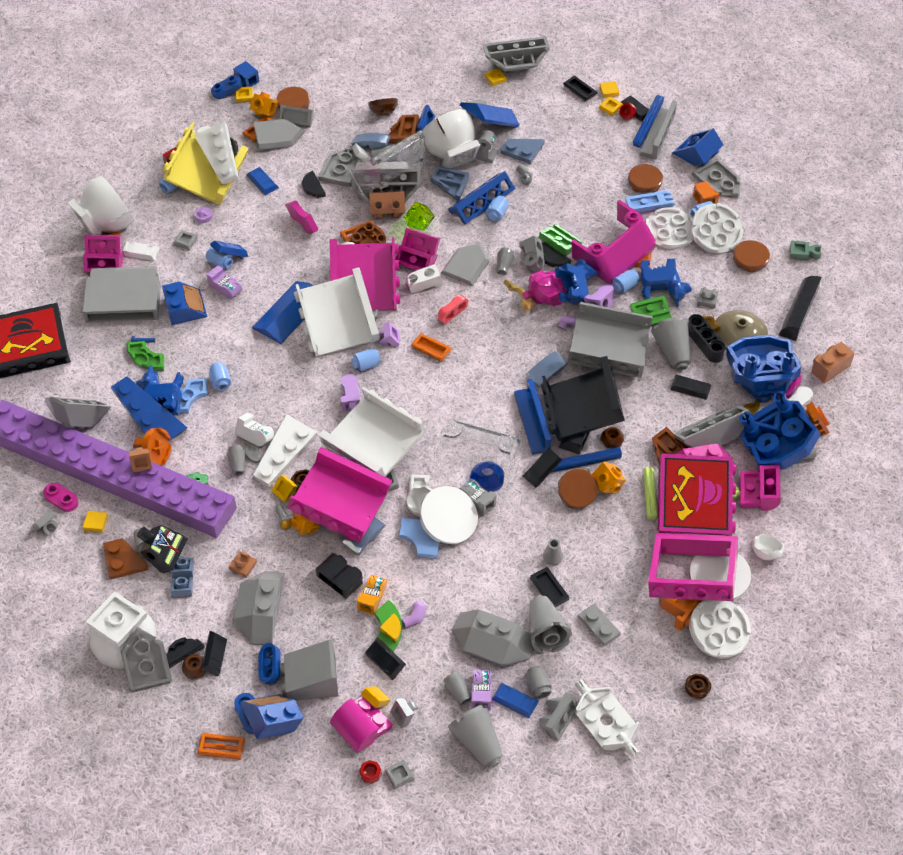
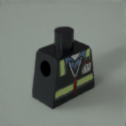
M163 525L154 527L151 530L142 527L137 533V537L144 541L140 553L159 572L166 573L173 570L188 538Z

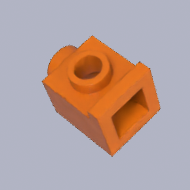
M705 181L694 185L693 197L698 204L708 201L717 204L719 193L715 192L714 188Z

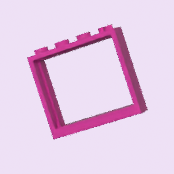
M656 533L648 580L649 597L733 601L738 558V536ZM660 554L729 557L727 581L657 578Z

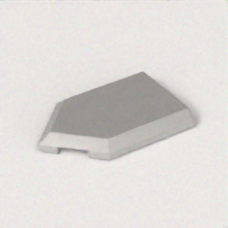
M287 119L252 123L259 150L292 147L296 140L305 132L304 129Z
M352 146L345 148L344 151L329 154L318 176L320 181L345 187L351 186V169H356V163L361 162L355 156Z
M718 158L692 173L698 181H707L719 195L735 197L740 195V177Z
M482 243L458 248L441 273L473 286L489 263Z
M136 627L121 650L130 691L171 682L172 678L163 641Z

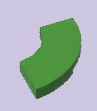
M145 341L126 343L128 353L137 365L145 369L152 365L154 371H164V354L150 351L146 347Z
M388 600L375 612V617L379 620L380 625H382L391 615L395 614L401 625L400 637L396 643L381 631L377 637L394 652L402 636V620L396 606Z

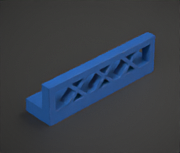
M504 171L493 176L450 206L448 210L451 214L457 213L461 221L466 224L488 208L493 200L488 198L489 190L496 191L495 197L506 196L516 188ZM503 180L509 188L506 191L500 189ZM476 199L483 200L482 208L475 207ZM465 207L471 209L468 218L462 212V209Z
M528 379L527 389L514 391V396L531 453L534 455L544 453L548 447L551 449L552 439L534 380Z

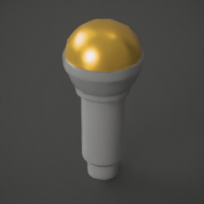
M277 504L275 507L280 518L279 526L283 530H288L292 527V519L286 515L283 506Z

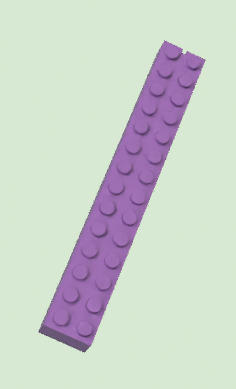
M3 399L0 402V446L215 538L219 536L237 509L233 495L152 462V469L132 472L129 452L77 430L67 428L58 422Z

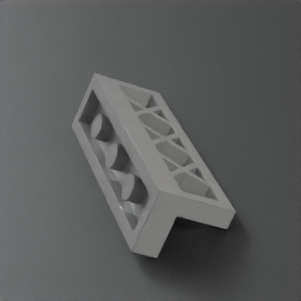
M672 101L669 110L660 108L640 156L657 159L676 114V101Z

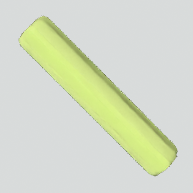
M646 467L643 471L647 519L655 520L658 516L654 469Z

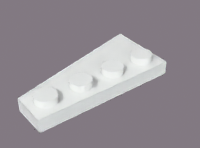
M220 123L195 134L196 140L220 182L224 185L239 179L226 123Z
M287 414L253 474L254 479L270 487L317 436V432Z

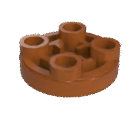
M287 87L277 95V105L279 108L280 105L304 109L309 108V93L301 87Z
M640 164L633 167L628 176V182L635 192H657L663 181L662 172L650 164Z
M366 222L356 227L351 235V242L354 244L386 243L387 239L383 230L372 222Z
M754 240L739 243L735 247L733 254L735 263L748 272L763 269L768 264L770 258L768 248Z
M572 469L566 472L558 481L559 496L568 507L584 508L590 505L597 496V482L594 476L584 469Z

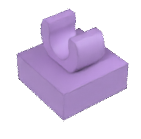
M390 321L384 323V330L379 332V335L384 338L379 340L382 345L390 343L393 347L399 346V330Z

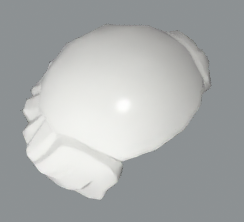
M416 486L408 492L409 495L406 498L407 509L415 516L420 517L421 502L432 491L431 488L428 486Z
M762 533L752 541L753 550L760 559L771 561L783 555L784 543L780 542L779 539H775V537Z

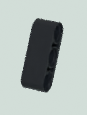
M699 314L691 315L688 319V332L691 339L710 362L718 363L722 361L725 352L724 342L703 316Z

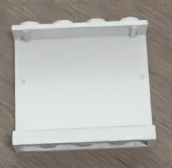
M359 267L352 269L353 275L304 289H300L299 285H296L297 291L294 292L296 302H300L302 308H299L301 319L305 318L306 324L303 327L306 336L310 335L311 341L308 342L310 352L314 351L316 357L380 340Z
M362 387L361 390L364 398L331 434L323 430L319 434L322 445L333 453L386 477L425 432L422 421L418 417L410 416L403 408L394 406L390 400L383 399L375 391H369Z

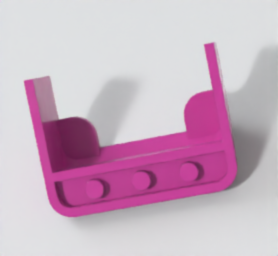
M621 200L617 201V220L629 229L607 247L602 243H593L586 248L574 239L571 241L572 258L575 261L584 259L595 271H599V274L596 276L608 284H613L615 277L635 267L639 261L654 250L656 242L642 215Z

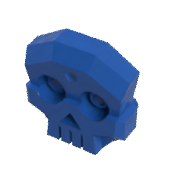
M772 335L743 337L727 346L726 356L732 368L731 375L734 383L743 384L752 389L753 396L769 395V393L777 394L779 391L787 393L792 381L800 377L801 365L798 357L793 352L791 340Z
M779 391L777 393L780 397L778 398L775 393L773 395V403L753 415L749 412H744L746 418L742 414L739 416V420L744 426L740 438L750 454L755 457L759 468L765 465H780V470L787 469L809 456L821 435L819 430L810 422V418L800 402L787 400L785 393Z

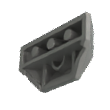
M546 36L483 44L485 57L504 71L535 68L550 48Z
M420 168L351 169V187L369 205V193L404 191L406 203L421 186Z
M51 396L45 398L44 401L55 419L63 422V426L71 429L74 426L80 429L94 427L111 408V406L97 400Z
M740 405L732 409H726L680 429L674 434V437L691 447L717 443L720 446L727 445L732 440L738 438L743 428L739 416L742 414L746 418L744 412L750 413V411Z
M264 571L240 583L233 620L251 644L265 645L273 643L285 573Z
M482 610L460 612L452 629L463 652L502 667L529 660L534 650L531 645L530 634L519 624Z

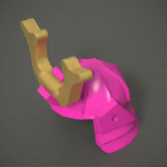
M541 270L531 274L528 280L529 291H525L523 288L511 283L508 279H505L503 282L509 291L517 292L523 300L519 304L527 313L534 307L535 303H546L552 306L561 305L563 302H560L558 293H567L563 287V280L556 277L555 271L545 273Z

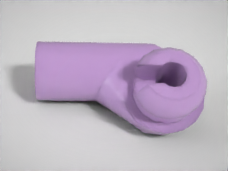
M563 316L560 318L558 326L567 329L569 324L575 328L577 318Z
M414 602L411 615L401 619L405 628L420 623L423 620L426 612V606L423 602Z

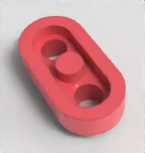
M463 295L455 296L449 304L440 308L438 320L443 324L448 323L466 309L469 302L468 299Z

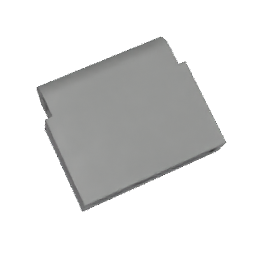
M157 266L91 268L90 278H86L83 303L85 322L159 320L161 284Z

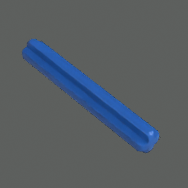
M656 95L633 140V146L641 147L664 102L663 96Z
M620 447L563 458L552 472L619 459L622 457V451Z

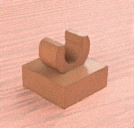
M143 447L135 448V451L129 452L132 472L152 469L149 448L143 449Z
M239 551L229 565V570L247 578L256 565L257 559L243 551Z

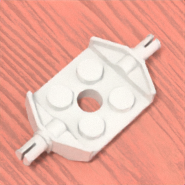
M582 679L577 681L575 686L582 693V698L575 709V714L603 750L613 751L622 748L626 749L632 758L637 756L640 752L633 745L632 739L638 729L639 722L635 723L611 693V687L590 689ZM604 716L610 717L612 724L603 725L600 719Z

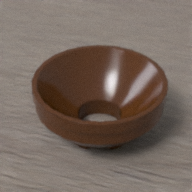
M398 98L373 100L368 102V106L372 112L379 116L393 114V111L398 106Z

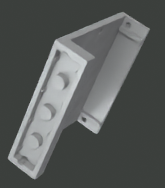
M580 302L568 363L599 370L602 369L600 358L608 356L613 373L641 378L653 316Z

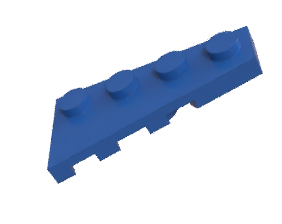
M126 376L111 386L113 393L144 435L151 428H162L173 439L188 428L129 377Z

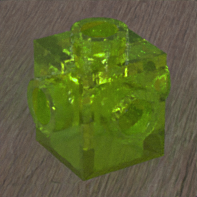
M415 202L403 218L408 223L407 226L409 228L424 231L435 218V215L427 205Z

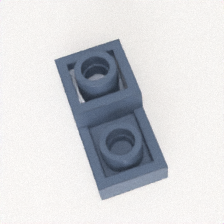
M382 133L359 134L355 136L351 144L353 146L357 143L362 148L370 146L371 150L380 149L387 146L390 136Z
M554 351L537 363L526 374L541 387L544 384L542 376L549 380L552 376L555 377L568 363Z
M374 517L360 543L347 537L343 543L360 555L371 540L374 541L386 525Z
M178 558L174 569L171 571V597L192 596L194 558Z

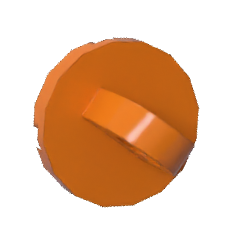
M151 428L143 438L135 439L133 448H149L151 462L163 465L171 454L172 447L169 445L171 438L166 430Z

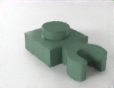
M791 240L790 258L808 260L809 256L814 259L821 258V245L809 246V242Z

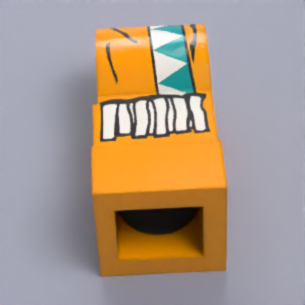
M375 575L369 576L366 587L358 596L357 610L375 615L386 589L387 579Z

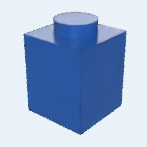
M247 61L233 68L234 75L240 76L243 87H252L259 82L258 70Z

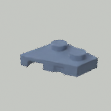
M507 139L500 149V153L531 164L545 144V140Z
M436 166L432 175V183L456 200L461 199L469 180V173Z

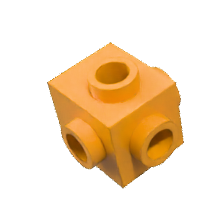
M265 92L260 94L254 93L250 100V110L255 111V115L264 117V115L273 116L278 100L270 98V94Z
M602 462L592 473L597 482L598 490L602 493H617L626 482L621 469L612 463Z
M294 513L291 520L293 528L298 530L301 536L313 534L319 530V523H314L300 514Z

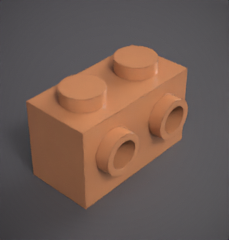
M404 191L369 193L370 214H374V217H385L384 214L399 217L402 216V213H405Z
M842 341L832 345L825 353L819 354L814 358L811 372L825 384L851 366L855 352Z

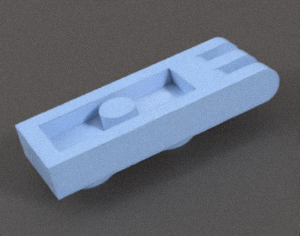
M669 190L625 197V204L639 213L673 207L675 205Z

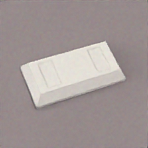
M126 241L122 252H124L126 257L154 261L159 247Z

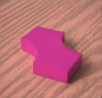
M294 200L285 204L292 219L300 223L308 234L318 231L313 217L302 209L298 201Z

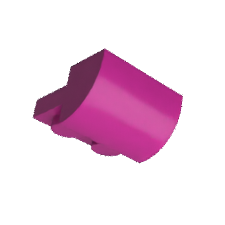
M406 228L402 244L398 247L399 254L396 255L395 260H399L400 265L415 270L434 265L438 257L436 253L440 238Z
M84 235V272H91V268L122 267L124 252H122L121 235Z
M780 465L760 466V470L740 471L741 508L761 507L762 511H769L779 506L781 502Z
M364 697L355 701L352 698L346 701L330 720V724L356 753L369 747L377 737L388 732L393 726L383 713L371 705Z

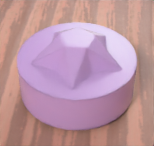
M200 207L194 213L195 219L199 223H207L213 217L212 211L208 207Z

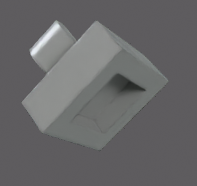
M706 287L701 288L697 305L715 308L719 291H716V289L709 290Z
M49 510L34 522L32 526L37 531L42 528V532L45 535H49L50 532L47 530V525H52L56 529L58 524L56 521L51 520L55 517V514Z
M401 697L395 700L390 712L400 728H404L409 725L413 715H415L414 710H417L418 706L414 701L407 703Z

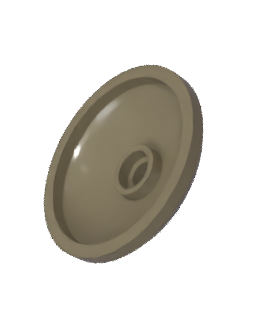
M732 310L723 313L716 319L717 325L721 328L716 333L724 342L725 350H727V346L743 337L768 335V330L763 320L748 311Z

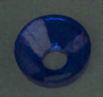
M483 461L472 468L470 479L475 480L487 492H495L503 486L505 473L497 463ZM490 468L493 470V473L491 475H484L482 470Z

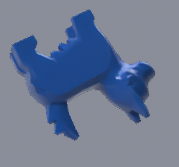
M675 258L667 259L666 266H658L653 268V270L648 267L650 260L641 261L642 297L650 299L651 291L668 290L676 306L679 307V301L684 299L685 294L691 292L692 289L689 283L681 282L676 270Z
M584 259L578 260L574 266L566 263L562 267L556 268L555 275L563 280V287L567 292L566 294L558 293L560 302H570L572 304L585 303L584 298L588 295L586 280L599 274V271H595Z
M150 365L148 372L144 373L142 379L137 380L136 384L164 408H170L172 415H179L182 399L180 388L184 377L178 372L172 383L160 384L158 373H154L153 367Z

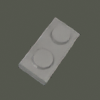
M592 604L578 614V618L603 646H606L621 634L595 604Z

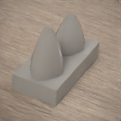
M565 692L562 698L546 700V704L553 711V714L539 718L541 727L548 731L551 738L558 741L573 718L578 705L574 695Z

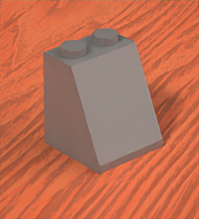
M333 639L284 654V663H280L281 676L285 675V682H281L282 695H286V697L295 701L338 696Z

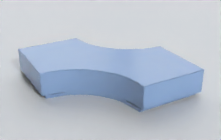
M207 378L187 380L185 388L181 391L182 399L179 413H189L190 406L195 400L208 396Z
M402 518L400 538L410 541L416 547L417 557L437 558L439 542L433 540L424 531L420 519Z

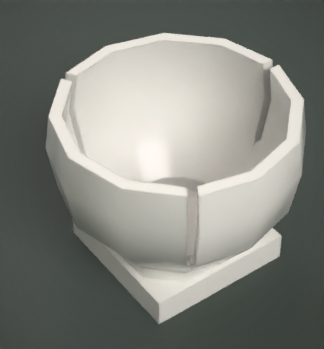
M458 109L437 117L445 133L442 132L436 119L427 124L421 132L425 147L432 155L443 160L442 167L451 169L474 160L480 147L478 140H474L476 130L472 117L467 110Z
M103 176L93 179L84 188L79 202H76L75 199L68 202L82 225L91 235H101L102 232H117L127 228L134 221L122 199Z
M115 591L86 621L89 627L90 650L101 664L117 670L124 669L121 650L136 627L156 637L155 623L141 606L131 603Z

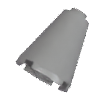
M671 317L658 322V327L654 328L653 326L651 332L673 369L678 371L687 369L691 361L688 322L686 318L683 317V320H679L678 317Z
M539 595L534 597L530 602V640L532 647L539 653H544L543 650L552 649V652L562 650L570 643L569 638L572 636L570 627L547 596Z
M479 705L462 714L460 722H457L455 719L449 724L448 728L452 734L484 767L489 766L491 769L501 763L500 758L503 754L486 705Z

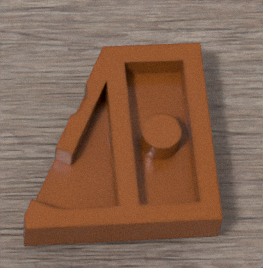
M402 115L398 122L390 128V140L388 143H413L417 135L416 127L419 115Z
M665 427L652 437L658 463L661 454H676L680 450L688 448L683 442L674 437V433L668 427Z
M123 538L103 543L110 579L149 570L145 561Z

